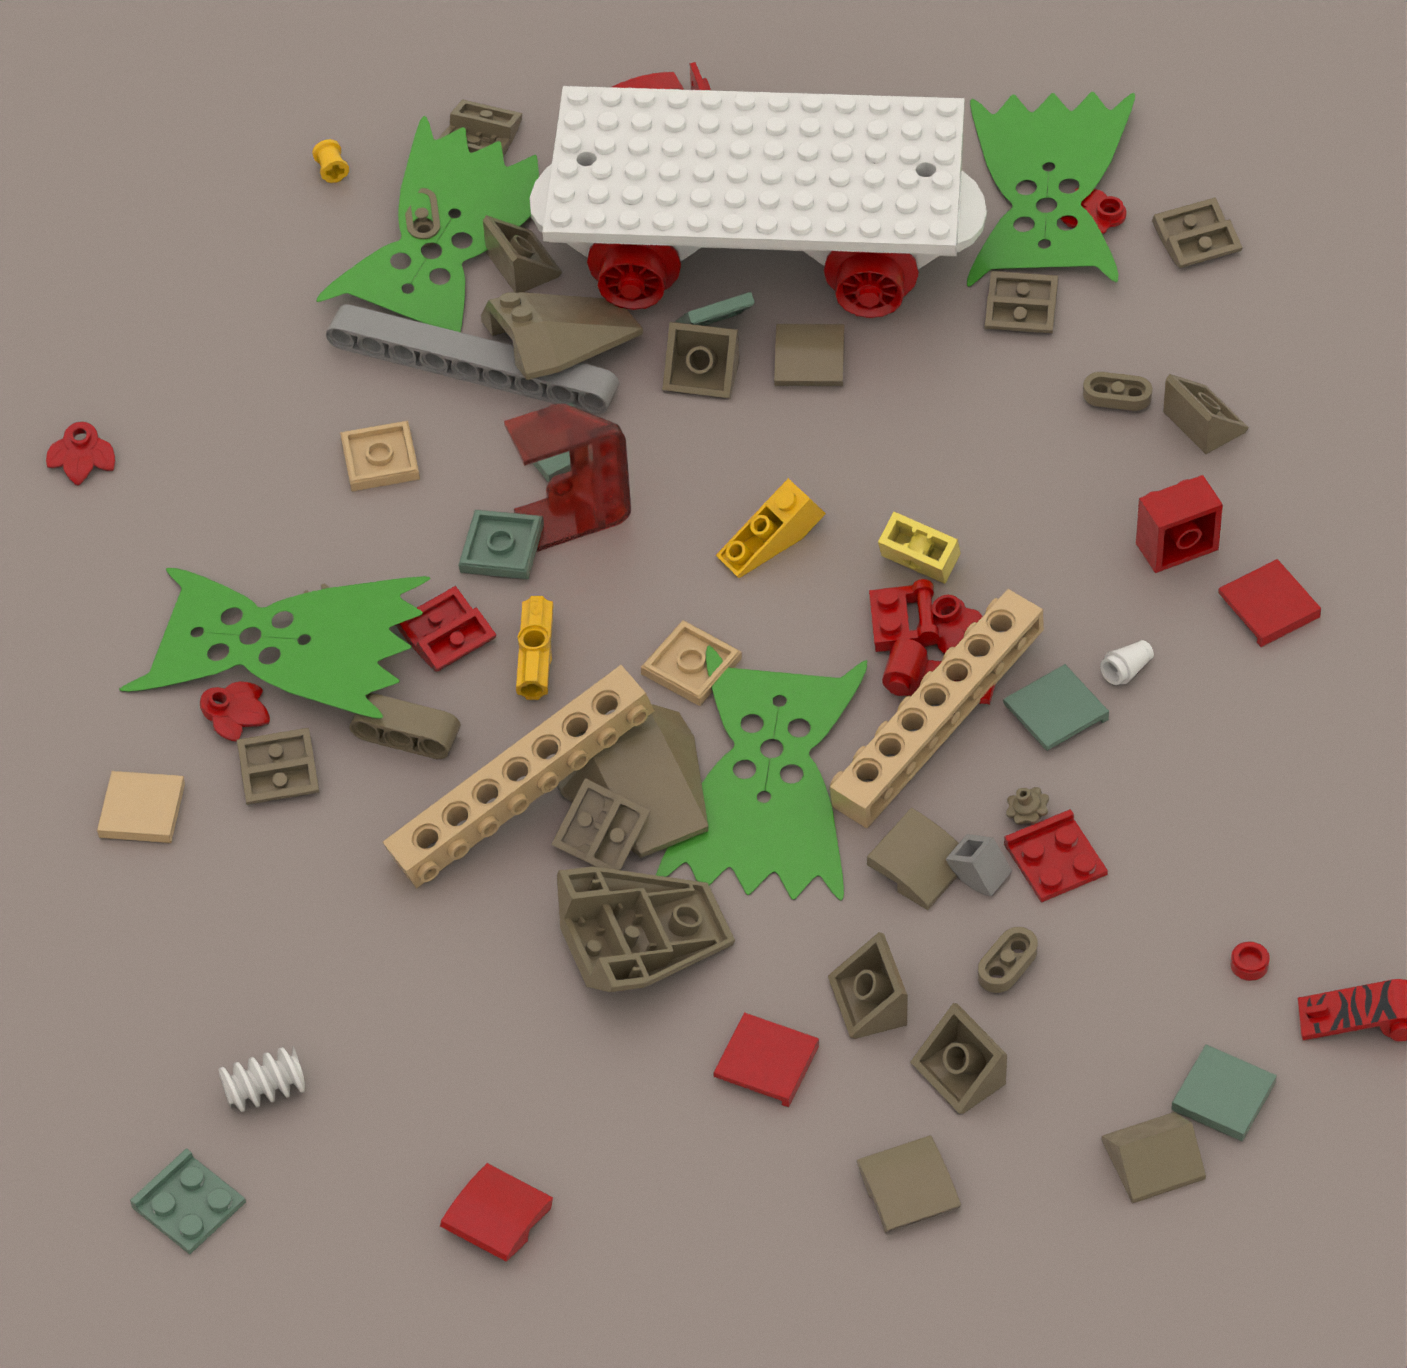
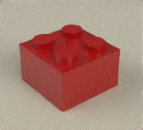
M1204 475L1182 480L1176 485L1159 491H1152L1139 498L1136 545L1155 573L1219 550L1223 504Z

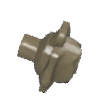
M1039 787L1032 789L1019 788L1016 791V795L1007 798L1009 807L1006 815L1009 818H1014V822L1017 825L1023 823L1036 824L1042 816L1048 814L1046 806L1049 796L1042 794Z

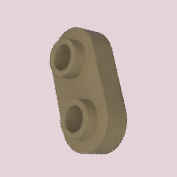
M421 188L418 193H424L430 198L433 222L426 218L428 216L426 208H418L415 211L418 219L413 223L410 205L405 213L407 230L415 238L430 239L436 236L440 230L437 198L431 190ZM427 243L423 247L430 246L435 243Z
M1094 372L1088 375L1083 383V397L1093 406L1139 411L1148 407L1152 401V385L1146 378L1141 376Z
M1024 927L1007 929L978 964V982L981 987L992 993H1002L1009 990L1037 956L1038 940L1036 935ZM1015 949H1021V950H1023L1024 952H1022V953H1015L1013 950H1015ZM993 975H1000V976H1002V977H1001V978H993V977H991V976H993Z

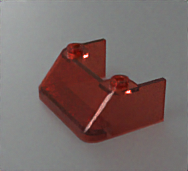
M552 404L546 408L504 421V426L524 466L569 451L571 471L558 474L551 479L546 487V498L514 509V513L543 516L544 527L536 552L619 525L630 516L631 498L626 438L618 424L567 404Z

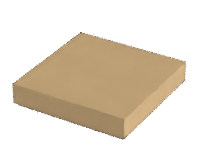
M408 421L340 432L351 492L420 480Z
M682 620L641 666V675L701 706L713 692L712 685L728 667L734 668L740 662L742 652ZM709 645L713 647L723 660L710 677L706 664V650Z
M111 771L97 828L99 838L171 843L185 787L184 776Z

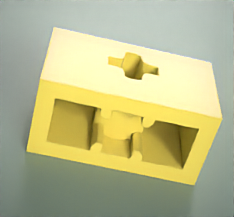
M893 512L878 541L881 556L944 584L947 582L961 554L958 539L896 512Z

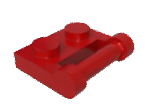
M920 579L909 586L869 590L876 652L891 651L894 642L900 639L914 640L924 647L932 646L939 641V630L934 625L931 599L934 596V586L930 580ZM917 602L920 627L917 630H909L907 603Z

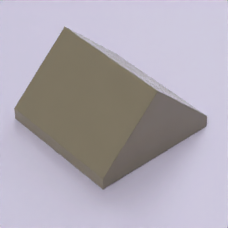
M487 215L485 216L483 228L485 246L488 249L486 253L515 293L528 291L554 280L562 274L560 268L532 230Z
M669 322L662 390L731 398L739 366L738 330Z
M1169 374L1166 378L1163 412L1205 454L1239 437L1248 430L1249 427L1206 385Z
M878 932L828 975L849 1036L854 1039L907 1025L908 995L885 935Z
M953 1003L910 1061L959 1114H964L1006 1085L1007 1054L957 1003Z
M1175 1112L1102 1135L1101 1137L1132 1204L1206 1179L1193 1124Z

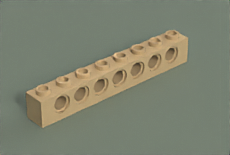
M1007 589L999 599H993L988 605L985 615L977 623L974 622L967 628L964 638L956 647H950L946 651L941 664L933 672L929 671L923 677L920 687L914 694L902 700L897 713L889 721H884L878 727L875 737L870 743L857 750L852 763L844 771H839L833 777L830 783L832 807L863 827L868 828L978 705L984 694L1002 678L1044 630L1043 609L1010 589ZM895 754V756L888 757L886 755ZM867 779H872V780H873V781H870V782H864V780H867Z
M622 665L618 666L383 841L384 846L416 889L423 883L433 880L439 874V871L454 860L464 857L470 848L482 839L492 836L510 818L523 813L529 804L544 793L555 789L559 782L573 771L583 768L592 757L603 749L614 745L618 738L632 727L642 724L654 712L646 692ZM615 710L611 714L605 715L607 712ZM585 732L583 735L576 737L579 733ZM552 754H556V755L553 756L552 758L546 759L548 756H550V755H552ZM526 776L524 779L517 781L520 777ZM496 798L493 802L486 804L489 800ZM466 820L465 823H463L460 826H457L459 822ZM436 842L433 847L427 848L430 844Z

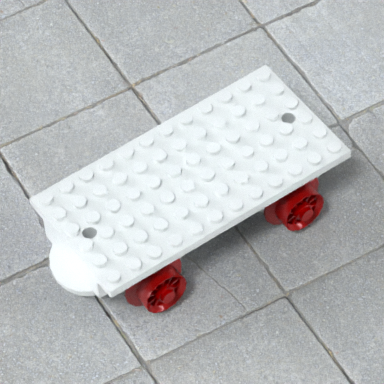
M563 86L552 164L535 181L530 195L531 218L538 230L542 232L543 241L567 243L586 256L590 273L598 281L597 286L600 294L609 303L619 308L631 310L646 309L657 304L663 297L664 290L669 289L679 278L681 261L698 249L729 248L804 251L824 266L823 271L827 284L835 291L837 301L845 311L866 318L883 317L893 313L901 305L903 297L915 287L919 274L918 269L938 256H957L958 252L971 246L983 232L987 211L984 195L978 185L962 171L965 98Z

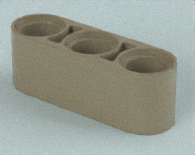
M375 693L367 694L366 698L379 709L383 718L378 719L354 714L350 722L349 728L351 732L361 740L433 759H444L448 756L461 727L460 721L446 711Z

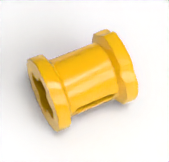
M326 139L317 143L312 151L314 160L320 164L321 178L328 183L340 182L349 173L348 163L341 157V146L333 139Z

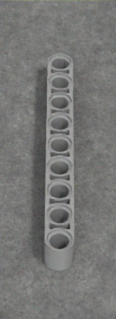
M342 305L326 331L327 340L333 346L342 350L561 406L572 403L577 410L593 414H602L607 410L619 386L618 378L609 370L584 363H578L558 373L526 380L515 366L514 347L512 345L354 305Z

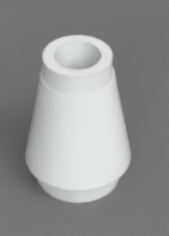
M1140 640L1139 642L1106 653L1104 660L1100 664L1104 678L1113 685L1127 684L1153 658V649L1148 642Z

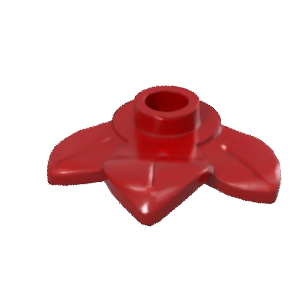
M1094 189L1081 202V206L1093 217L1102 234L1109 227L1118 226L1126 219L1127 211L1123 202L1117 197L1107 196L1103 191ZM1067 215L1060 218L1068 227L1075 228L1078 224L1077 219L1073 216Z
M76 422L65 430L62 439L54 442L49 447L46 455V464L48 468L63 466L66 476L75 485L79 486L87 478L94 466L101 470L113 471L115 455L111 444L98 438L97 430L93 425L87 422ZM79 434H86L83 440L74 439Z
M942 595L932 604L934 625L939 630V641L936 643L939 650L945 654L950 647H956L964 638L967 628L972 623H977L983 617L978 610L966 608L963 601L954 595Z
M244 681L233 682L226 688H209L201 695L200 709L203 715L212 721L216 733L225 739L237 742V739L241 737L242 727H257L270 723V716L266 707L258 700L262 695L263 689L254 683Z

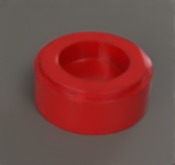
M1251 941L1238 944L1232 951L1231 969L1237 977L1243 980H1258L1267 973L1270 956L1263 945Z

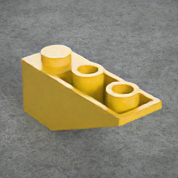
M788 478L716 556L738 578H741L802 540L826 513Z

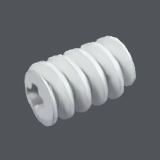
M293 1046L292 1056L283 1047L279 1048L277 1061L274 1060L270 1053H264L262 1066L254 1057L249 1058L247 1071L239 1062L233 1064V1075H230L224 1067L218 1069L230 1108L231 1104L234 1103L241 1112H245L246 1099H250L256 1108L260 1107L261 1094H265L271 1103L275 1102L276 1089H280L286 1098L290 1097L291 1084H294L301 1093L305 1092L303 1072Z

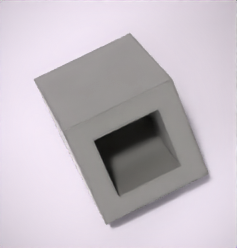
M967 834L946 858L952 871L966 885L987 896H992L1012 872L1011 867L993 837Z

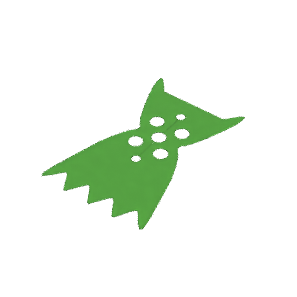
M1090 92L1073 111L1067 109L1055 93H1051L1034 112H1030L1014 94L1009 97L995 114H991L975 99L970 100L972 117L987 167L1001 193L1012 203V209L999 220L977 255L967 278L968 287L977 282L991 269L1095 266L1112 281L1118 282L1119 274L1112 253L1093 217L1081 206V202L1097 186L1113 159L1132 111L1135 93H1131L1112 110L1105 107L1095 92ZM1045 163H1053L1055 165V168L1049 171V174L1048 171L1042 168ZM1065 179L1077 180L1080 185L1076 192L1069 194L1061 192L1058 186ZM1031 180L1035 182L1037 188L1029 195H1022L1016 191V186L1021 181ZM1043 198H1052L1057 202V207L1051 212L1044 213L1036 208V204ZM1067 215L1075 217L1078 221L1077 226L1072 230H1062L1057 226L1059 218ZM1020 217H1029L1034 221V227L1026 232L1017 231L1013 224ZM1044 239L1051 242V245L1045 249L1038 246V243Z
M423 116L414 136L400 189L398 220L402 235L401 239L381 247L329 284L319 294L316 301L322 302L348 293L416 321L461 332L465 301V275L462 263L488 250L485 246L483 219L486 215L517 226H521L531 216L530 195L535 181L539 178L537 155H532L507 167L504 163L500 141L471 153L468 149L464 127L435 140L427 117ZM421 188L431 190L437 198L440 230L436 236L430 239L415 238L407 230L405 213L410 205L413 223L418 219L415 215V211L418 208H426L428 210L426 218L433 222L430 198L424 193H418ZM451 209H458L461 212V216L451 218L448 213ZM461 232L469 234L473 240L469 247L463 249L457 248L452 244V237ZM427 243H436L442 248V253L438 258L428 259L422 255L421 248ZM397 253L407 254L411 258V264L408 268L396 269L390 263L391 257ZM434 269H445L450 273V280L442 285L434 284L429 278L430 273ZM404 284H411L414 286V291L407 294L401 288Z
M166 568L167 573L182 589L149 673L129 682L119 690L130 692L164 687L218 674L236 665H243L258 678L291 694L355 714L381 719L383 718L382 713L366 698V695L397 684L400 680L382 668L378 661L411 648V645L389 629L396 624L423 614L421 610L403 600L400 595L424 584L431 578L427 576L407 577L325 588L289 597L267 607H258L248 597L206 577L178 568ZM230 608H238L243 613L239 622L227 625L221 621V615L224 611ZM287 611L293 614V622L288 627L279 629L272 625V619L277 613ZM196 627L204 629V633L200 637H192L191 631ZM255 627L261 631V638L256 643L247 645L240 641V634L245 629ZM302 635H309L311 637L310 642L305 645H300L297 640ZM222 643L229 647L228 655L222 660L213 661L207 656L208 650L213 645ZM268 647H275L280 650L279 659L272 664H263L258 659L260 652Z
M709 645L706 650V664L710 677L723 660L713 647ZM867 660L862 661L840 678L730 667L724 671L712 685V691L724 728L734 741V747L717 762L702 782L709 831L668 847L657 870V876L667 877L685 862L691 867L697 881L706 882L710 885L729 867L735 872L745 893L750 895L768 875L776 872L791 899H796L816 876H821L831 892L839 900L843 899V873L833 808L822 775L816 763L811 759L809 752L825 738L854 696L866 673ZM781 695L786 698L787 702L778 709V706L773 704V698ZM749 714H755L762 718L764 725L758 732L749 733L741 727L740 722L742 718ZM795 719H804L809 722L811 730L804 737H794L788 732L789 723ZM774 738L782 743L783 752L775 758L765 757L761 753L760 747L764 741ZM748 760L755 764L756 772L748 779H741L735 776L733 772L734 765L738 761ZM792 764L799 766L803 771V777L799 782L786 783L781 779L780 772L784 766ZM766 791L770 793L771 799L766 803L759 802L757 799L758 793Z

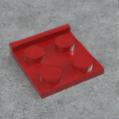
M1278 559L1218 588L1220 596L1257 637V643L1260 647L1321 616V607Z
M1071 809L1004 836V846L1041 903L1108 875L1107 868L1074 820V813Z
M744 1012L713 1072L714 1077L782 1101L783 1106L789 1107L819 1048V1038Z

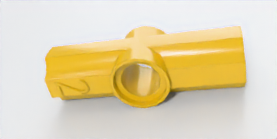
M530 596L528 600L522 601L521 626L517 636L519 653L516 693L525 697L526 700H539L543 695L548 694L549 668L552 661L551 638L554 605L553 601L545 599L544 596Z

